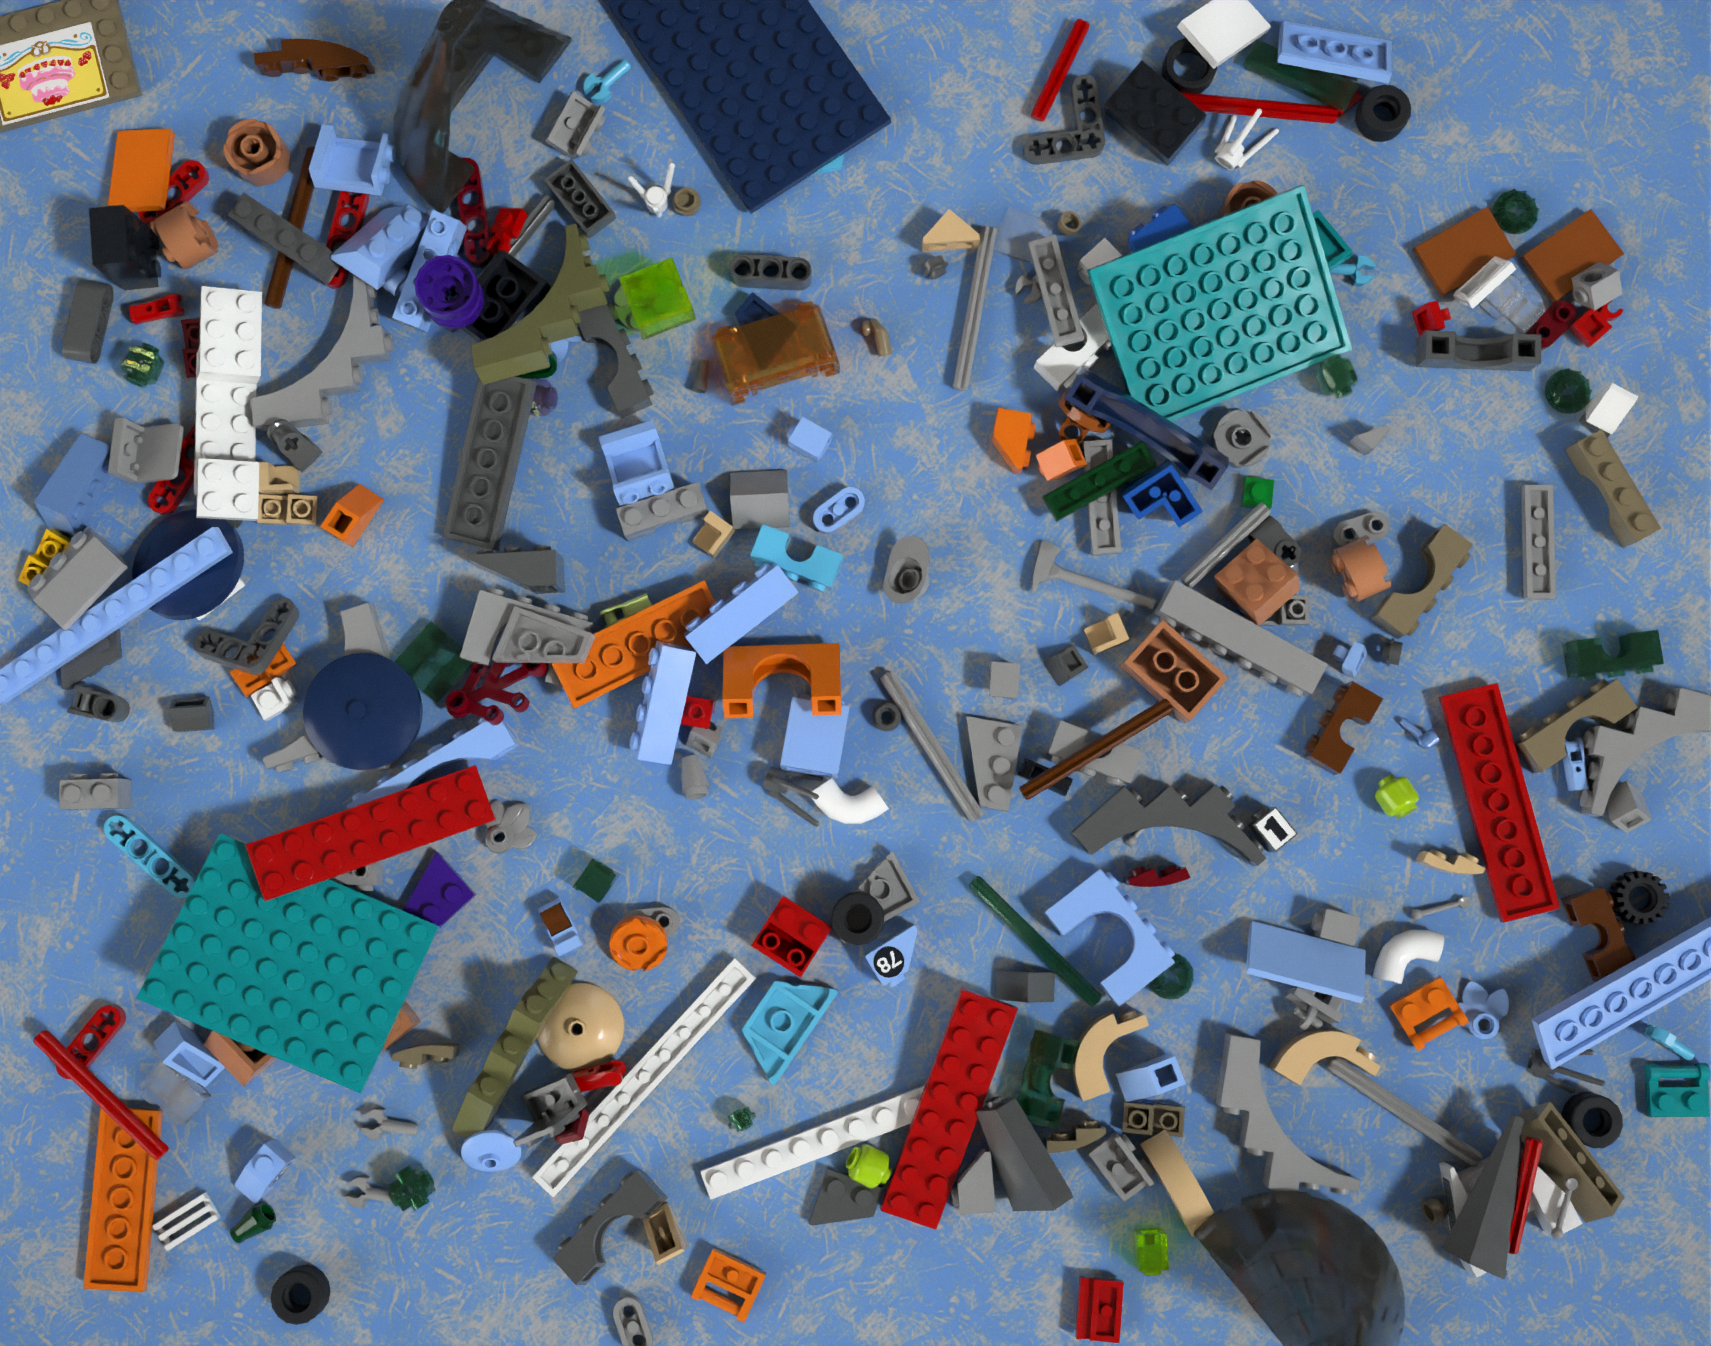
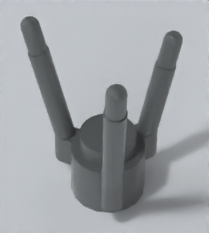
M771 767L763 783V788L769 790L768 795L781 801L812 825L819 826L817 820L781 793L786 794L787 790L790 789L817 800L819 798L818 794L791 783L792 778L788 776L822 781L823 776L781 770V767L779 769Z
M1533 1048L1530 1053L1527 1065L1528 1071L1533 1072V1076L1542 1078L1571 1094L1576 1092L1574 1088L1549 1074L1554 1075L1557 1072L1599 1086L1605 1085L1603 1080L1558 1066L1552 1070L1544 1062L1541 1049ZM1587 1049L1579 1055H1593L1594 1051Z

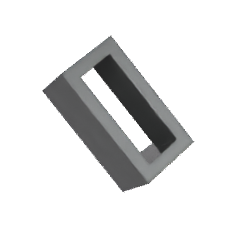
M210 697L173 699L169 708L172 718V731L189 732L215 729L214 711Z

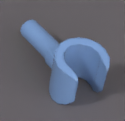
M1405 718L1400 721V724L1417 738V742L1422 749H1430L1440 741L1433 730L1430 729L1423 734Z

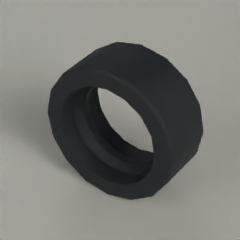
M1187 38L1178 40L1169 48L1162 64L1163 78L1179 92L1202 93L1210 86L1217 72V67L1213 69ZM1193 53L1200 56L1206 64L1204 76L1197 81H1186L1180 78L1173 68L1174 61L1178 55Z

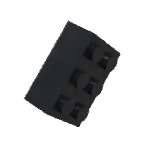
M1142 60L1104 104L1105 114L1167 166L1201 128L1207 114Z
M125 205L89 208L93 266L124 290L159 287L158 277H161V266L157 260L156 250H159L160 244L159 238L153 230Z
M502 250L478 281L484 293V306L480 316L474 323L460 329L478 342L492 338L513 327L530 314L546 297L551 286L541 276Z

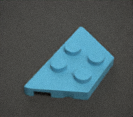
M774 981L742 1028L745 1038L751 1045L771 1085H776L839 992L838 990L785 981Z

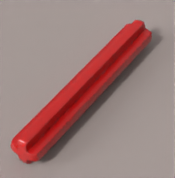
M1082 19L1075 21L1031 113L1033 119L1040 122L1045 120L1089 30V23Z
M1527 1136L1525 1139L1518 1171L1513 1221H1511L1510 1250L1508 1252L1510 1254L1519 1253L1543 1145L1542 1140L1536 1137Z

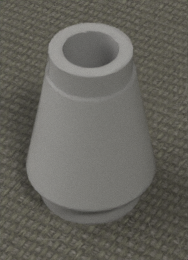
M698 755L683 757L681 759L682 793L686 795L687 800L708 796L710 784Z

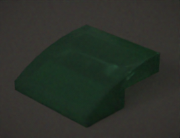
M430 621L394 661L402 666L413 678L417 687L436 703L473 663L460 659L462 647L433 621Z

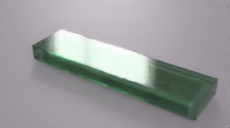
M1256 39L1243 63V68L1341 111H1346L1358 89L1359 83L1335 73L1277 63L1278 48Z

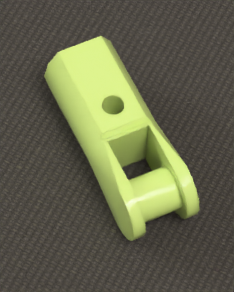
M646 593L607 608L599 614L600 617H604L607 624L605 628L652 606ZM622 609L625 617L617 620L614 612Z

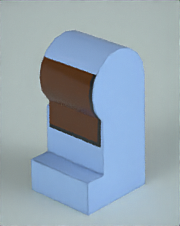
M561 897L538 908L559 957L587 944Z

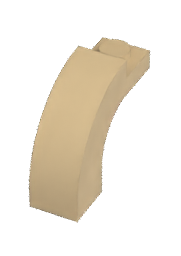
M1131 1010L1119 1015L1120 1020L1116 1021L1114 1014L1109 1011L1097 1017L1082 1032L1073 1053L1072 1074L1078 1095L1083 1102L1111 1091L1103 1071L1105 1051L1118 1037L1149 1026L1144 1013H1137L1136 1010Z
M1315 1029L1303 1032L1285 1043L1273 1058L1269 1068L1300 1086L1311 1067L1317 1061L1330 1056L1342 1057L1373 1076H1376L1381 1066L1373 1061L1375 1056L1361 1047L1356 1051L1361 1042L1360 1039L1337 1030Z
M1163 1130L1141 1143L1140 1146L1148 1162L1165 1187L1191 1237L1217 1223L1214 1211L1167 1131Z

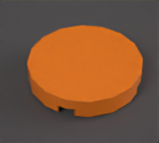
M639 915L626 917L618 922L611 931L610 953L616 963L627 970H651L659 965L666 956L668 938L665 929L652 918Z

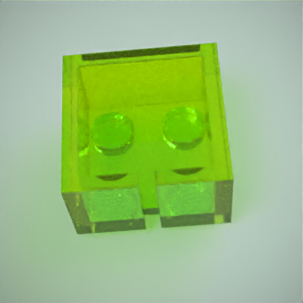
M672 257L619 278L621 288L642 340L696 320L694 309Z

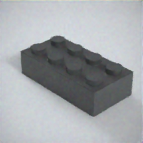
M572 158L543 179L546 186L582 232L586 234L588 239L616 219L614 211Z

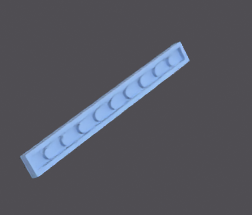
M219 527L210 528L83 613L67 631L63 628L59 629L1 668L0 704L8 703L233 553Z

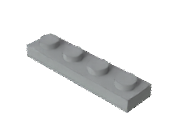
M1056 235L1028 242L1055 346L1060 347L1084 341V335Z
M1112 439L1083 441L1082 443L1083 456L1087 463L1084 466V472L1113 457ZM1114 490L1087 505L1092 556L1120 554L1122 552L1117 493Z
M1553 485L1521 486L1524 600L1556 599Z

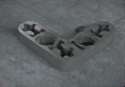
M1080 75L1074 80L1071 87L1076 130L1030 137L1023 149L1024 158L1028 163L1040 165L1094 158L1101 154L1105 145V135L1098 86L1093 77ZM1081 84H1085V87L1089 89L1087 102L1084 103L1083 92L1079 90ZM1084 110H1090L1095 114L1096 119L1091 123H1086L1081 119L1080 113ZM1088 138H1093L1094 142H1098L1095 149H1091V146L1086 144ZM1076 139H1079V144H1084V145H1081L1080 151H1076V149H1077V140H1076ZM1061 140H1066L1071 144L1072 150L1068 153H1061L1057 150L1056 144ZM1048 142H1051V143H1052V145H1051V153H1052V155H1049V149H1047L1048 144H1049ZM1033 145H1037L1038 149H1044L1041 150L1039 156H1035L1034 151H1030Z
M278 599L270 606L248 642L213 630H204L194 638L193 647L204 659L251 675L261 674L268 668L298 620L299 610L290 599ZM276 631L273 639L263 641L264 636L268 632ZM213 642L217 646V648L215 649L213 646L206 644H211ZM238 647L237 652L232 657H225L226 652L230 648Z

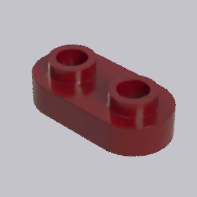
M1557 301L1548 307L1526 329L1525 334L1539 335V330L1545 331L1546 338L1541 337V350H1544L1551 346L1575 322L1576 310L1567 301ZM1559 311H1563L1566 314L1565 319L1559 316Z

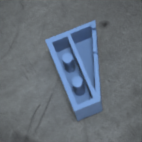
M83 433L78 436L34 500L48 528H53L71 538L79 531H84L111 476L108 474L110 445Z

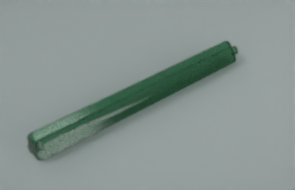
M977 876L970 882L969 888L1086 1003L1093 1007L1101 1000L1102 995L982 877Z

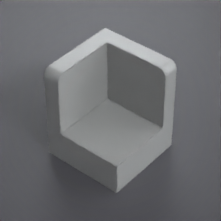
M992 661L989 668V696L1017 700L1021 664Z
M1627 780L1614 787L1606 805L1612 823L1625 833H1628L1652 820L1644 797L1637 788Z

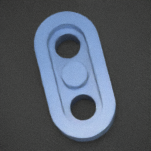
M847 487L819 506L813 515L815 528L823 534H832L863 511L865 505L862 492L857 488ZM853 499L856 505L849 508L845 505V501ZM824 516H831L833 522L829 525L822 522Z

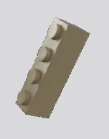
M1549 1101L1524 1110L1519 1116L1524 1119L1521 1133L1522 1142L1525 1144L1527 1136L1542 1140L1543 1145L1539 1164L1564 1193L1566 1192L1565 1179L1571 1177L1577 1180L1578 1187L1572 1191L1570 1201L1584 1222L1588 1223L1613 1216L1625 1197L1553 1104Z

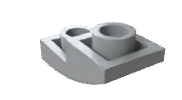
M1292 596L1260 626L1310 624L1309 596Z

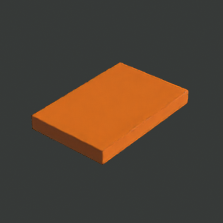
M170 128L117 132L108 206L125 205L131 212L165 211L175 133Z

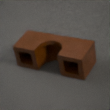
M1354 681L1346 683L1345 686L1341 684L1332 698L1335 700L1331 710L1327 709L1319 720L1320 730L1317 735L1312 734L1304 747L1307 750L1304 756L1305 759L1333 775L1342 773L1355 748L1346 744L1341 738L1340 727L1346 719H1350L1360 725L1369 724L1383 700L1382 697Z
M1591 887L1561 898L1571 926L1583 927L1592 924L1598 930L1599 942L1597 946L1588 952L1582 953L1593 981L1597 982L1636 960L1632 949L1626 945L1624 940V927L1613 912V899L1610 893L1605 891L1604 887Z

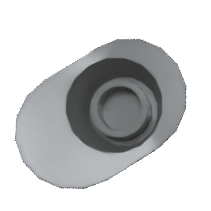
M906 536L898 540L891 550L883 588L885 595L895 603L901 604L914 601L916 598L921 597L929 587L930 577L928 568L930 552L927 544L921 538Z

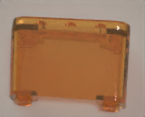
M811 301L799 304L795 310L735 328L731 326L721 327L715 330L716 334L711 338L732 406L745 402L744 396L749 395L750 391L752 396L758 395L757 391L809 375H812V378L818 377V371L821 373L825 372L826 377L840 373L839 359L819 305H813Z

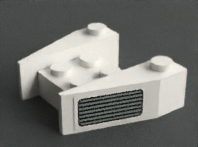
M1498 1133L1495 1137L1499 1140L1501 1134ZM1521 1149V1154L1519 1155V1159H1518L1517 1173H1518V1171H1519V1166H1520L1521 1157H1522V1153H1523V1150H1522V1149ZM1489 1157L1480 1161L1477 1166H1470L1458 1173L1453 1166L1445 1162L1439 1163L1445 1204L1448 1206L1447 1216L1450 1231ZM1538 1166L1528 1213L1534 1211L1543 1231L1551 1234V1230L1556 1227L1565 1193ZM1571 1201L1569 1202L1562 1226L1563 1234L1582 1224ZM1460 1259L1465 1270L1476 1278L1487 1273Z

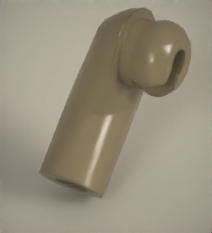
M870 318V321H863L861 323L862 333L864 336H874L878 357L892 354L887 330L877 319Z

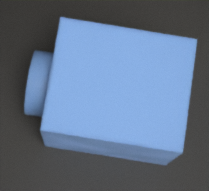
M803 416L799 423L795 421L792 423L786 435L789 437L788 445L790 448L819 463L832 441L831 432Z

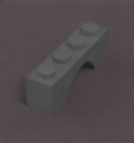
M244 192L227 215L243 229L261 241L273 246L327 285L341 267L330 259L333 252L329 248Z
M605 304L579 311L581 323H578L586 342L606 345L617 354L618 370L614 379L607 386V389L621 418L653 405L649 397L654 394L648 380H641L638 371L642 369L636 354L630 355L626 348L627 345L631 344L624 328L618 330L614 322L619 317L613 304Z
M1426 330L1416 339V367L1531 371L1541 363V335L1510 334L1497 338L1475 339L1461 337L1455 331Z
M629 1172L620 1181L621 1187L614 1194H608L599 1203L600 1209L593 1216L589 1215L579 1224V1231L574 1237H568L558 1246L557 1250L559 1252L553 1260L575 1285H586L605 1265L606 1261L602 1250L603 1238L608 1227L616 1219L625 1215H631L638 1219H648L668 1198L645 1172Z

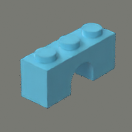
M762 524L750 554L751 560L755 561V567L760 568L766 563H769L771 566L773 563H776L790 581L797 582L799 578L809 582L808 587L816 591L832 590L843 562V554L816 545L809 559L802 562L794 561L786 553L790 534Z

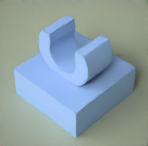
M1355 641L1350 650L1337 645L1333 656H1335L1334 660L1343 663V673L1352 678H1355L1367 655L1366 647Z

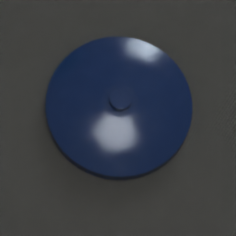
M196 509L185 510L167 517L146 535L135 555L132 580L212 527H219L233 553L150 607V610L167 619L189 620L212 611L231 594L242 573L244 547L237 530L225 519L196 518Z
M371 653L346 655L326 665L311 682L303 706V720L306 733L316 750L330 762L353 770L378 769L399 759L414 743L419 733L423 716L421 695L410 674L396 662Z

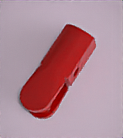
M171 294L156 300L131 305L128 307L131 320L135 325L160 319L182 316L185 314L184 309L180 306L182 297L179 294ZM168 305L169 310L163 311L162 306Z
M613 1060L602 1065L574 1071L573 1077L582 1093L598 1088L619 1085L622 1082V1075L626 1072L627 1067L621 1060Z

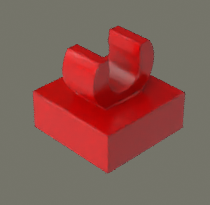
M1438 301L1428 302L1412 311L1419 337L1426 330L1440 331L1446 328L1444 321L1451 320L1448 308L1440 310Z

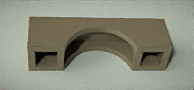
M1602 429L1565 449L1578 473L1589 478L1605 498L1610 513L1609 525L1623 548L1661 529Z
M1446 524L1436 528L1420 550L1427 566V575L1423 586L1414 594L1393 592L1387 595L1370 619L1397 639L1406 634L1408 636L1412 635L1420 624L1417 621L1423 612L1428 613L1435 605L1437 600L1434 596L1440 589L1444 591L1452 582L1454 577L1451 574L1455 568H1461L1470 557L1468 551L1473 544Z
M1604 678L1589 687L1590 693L1584 697L1580 694L1566 703L1568 708L1560 713L1556 710L1542 719L1544 724L1537 729L1532 726L1519 734L1521 739L1514 744L1532 773L1543 772L1567 756L1565 737L1570 726L1578 719L1589 718L1603 726L1610 725L1638 708L1618 679L1606 681Z

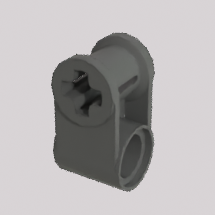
M276 420L268 427V438L301 472L323 453L305 434L300 433L287 420Z
M1270 515L1247 536L1250 543L1258 539L1291 569L1301 558L1300 546L1285 531L1283 526ZM1290 552V558L1284 560L1281 557L1283 553Z
M76 684L74 685L76 692L72 706L67 709V713L110 722L124 721L130 713L129 703L125 699ZM113 702L115 710L109 715L108 706Z

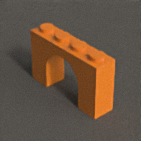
M839 643L731 646L724 650L722 695L724 719L754 718V691L756 686L764 678L777 673L795 674L808 682L811 687L812 716L842 715Z

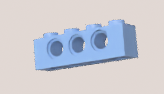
M432 210L393 313V319L428 333L432 320L416 295L415 279L419 269L426 261L436 256H457L467 230V226L460 220Z

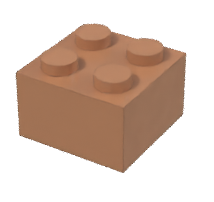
M1258 539L1254 540L1214 576L1218 592L1258 626L1300 590L1298 574Z

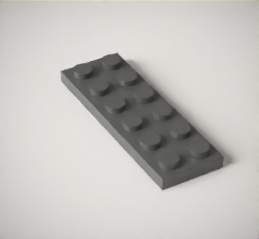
M515 376L483 385L480 378L478 379L442 537L487 549L499 550L536 390V381Z

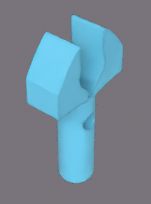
M626 60L621 61L603 77H596L591 73L585 79V95L595 87L600 88V91L591 97L592 103H606L612 98L609 92L610 86L631 69L629 62Z
M1358 255L1356 262L1353 264L1341 263L1332 269L1330 273L1348 275L1353 279V286L1362 287L1370 283L1375 276L1362 275L1358 270L1360 268L1374 270L1376 265L1367 256Z
M1649 1023L1644 1032L1646 1037L1666 1046L1688 1061L1694 1058L1695 1052L1676 1040V1036Z

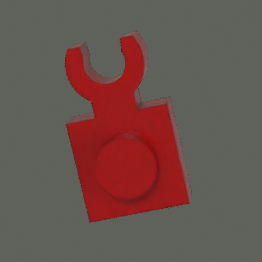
M500 208L490 230L494 236L489 239L486 248L493 255H496L497 250L500 252L504 250L509 253L511 238L518 239L528 214L522 208Z
M1612 301L1598 308V311L1587 310L1569 327L1587 348L1592 346L1612 328L1607 321H1613L1623 313L1622 308L1615 313L1609 312L1607 306Z

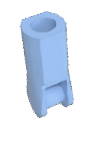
M1577 737L1574 741L1567 742L1565 739L1567 756L1562 760L1568 791L1589 789L1583 740ZM1575 752L1576 761H1571L1570 753Z

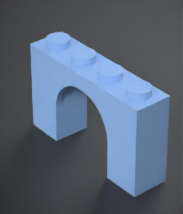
M1099 869L1045 912V916L1062 937L1087 918L1096 914H1111L1126 923L1133 937L1132 954L1124 965L1100 983L1108 996L1119 1007L1175 963L1172 959L1175 954L1165 941L1159 943L1153 934L1156 930L1146 918L1141 920L1135 913L1137 906L1127 894L1123 897L1116 889L1119 884L1109 871L1104 874Z

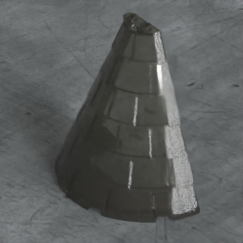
M453 0L443 9L410 75L405 81L399 95L394 116L395 147L402 169L420 197L433 209L443 214L475 172L471 164L448 150L451 112L495 55L536 82L541 83L571 43L572 39L570 36L515 13L512 10L500 7L489 0Z
M1271 1191L1242 1198L1240 1204L1226 1211L1222 1209L1217 1211L1193 1233L1283 1346L1399 1345L1404 1326L1405 1297L1398 1267L1384 1241L1363 1218L1342 1204L1331 1199L1327 1201L1311 1197L1307 1192Z

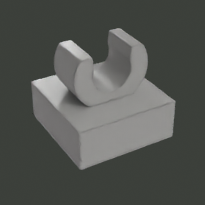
M718 726L715 731L693 727L686 745L712 758L722 736L720 735L722 727Z

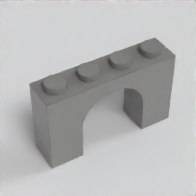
M487 587L486 591L479 590L460 659L489 666L497 636L501 629L507 625L514 606L587 632L591 631L593 623L587 621L588 616L571 612V615L568 616L559 613V607L545 603L542 608L531 605L532 600L529 598L515 595L514 599L503 597L504 591ZM550 663L545 683L562 687Z

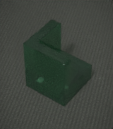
M592 858L573 888L577 891H582L599 903L604 899L620 874L597 858Z

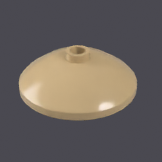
M573 983L569 986L537 1037L539 1045L550 1061L569 1071L602 1065L615 1055L622 1043L625 1028L623 1013L615 998L603 988L589 983ZM578 1023L582 1026L583 1031L581 1034L573 1032L574 1024Z

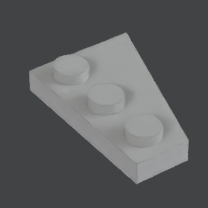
M514 606L492 660L496 663H585L596 636L585 630Z
M893 851L854 891L868 893L877 899L883 908L884 922L920 903ZM859 906L851 908L846 916L848 925L856 930L866 927L869 923V913L867 910Z

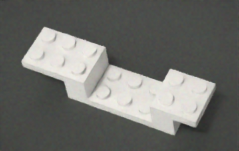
M201 286L200 345L196 354L194 495H197L196 518L258 520L259 462H255L256 428L253 426L251 398L256 397L257 383L261 377L262 292Z

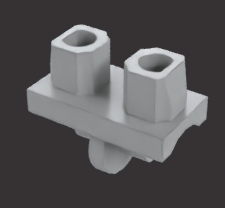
M1297 986L1288 990L1285 998L1298 1005L1294 1009L1293 1014L1301 1018L1298 1026L1303 1030H1306L1310 1024L1319 1029L1323 1022L1328 1025H1332L1334 1022L1340 1023L1343 1014L1339 1011L1344 1000L1343 998L1325 994L1323 1000L1320 1001L1314 997L1316 991Z

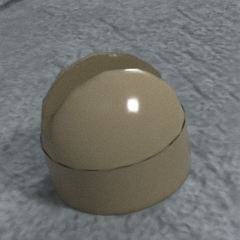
M1073 211L1064 212L1057 223V228L1061 235L1066 237L1076 234L1082 226L1080 216ZM1072 223V224H1073L1072 227L1068 228V227L1066 226V225Z
M1431 1198L1422 1202V1211L1431 1224H1437L1447 1217L1448 1206L1444 1204L1442 1199Z

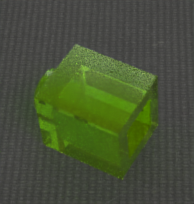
M1163 1228L1133 1229L1135 1266L1138 1271L1143 1272L1147 1276L1160 1275L1162 1270H1169L1167 1233Z

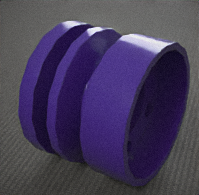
M443 255L426 261L419 269L415 279V291L432 321L448 329H460L474 323L482 312L484 293L469 264L461 258Z

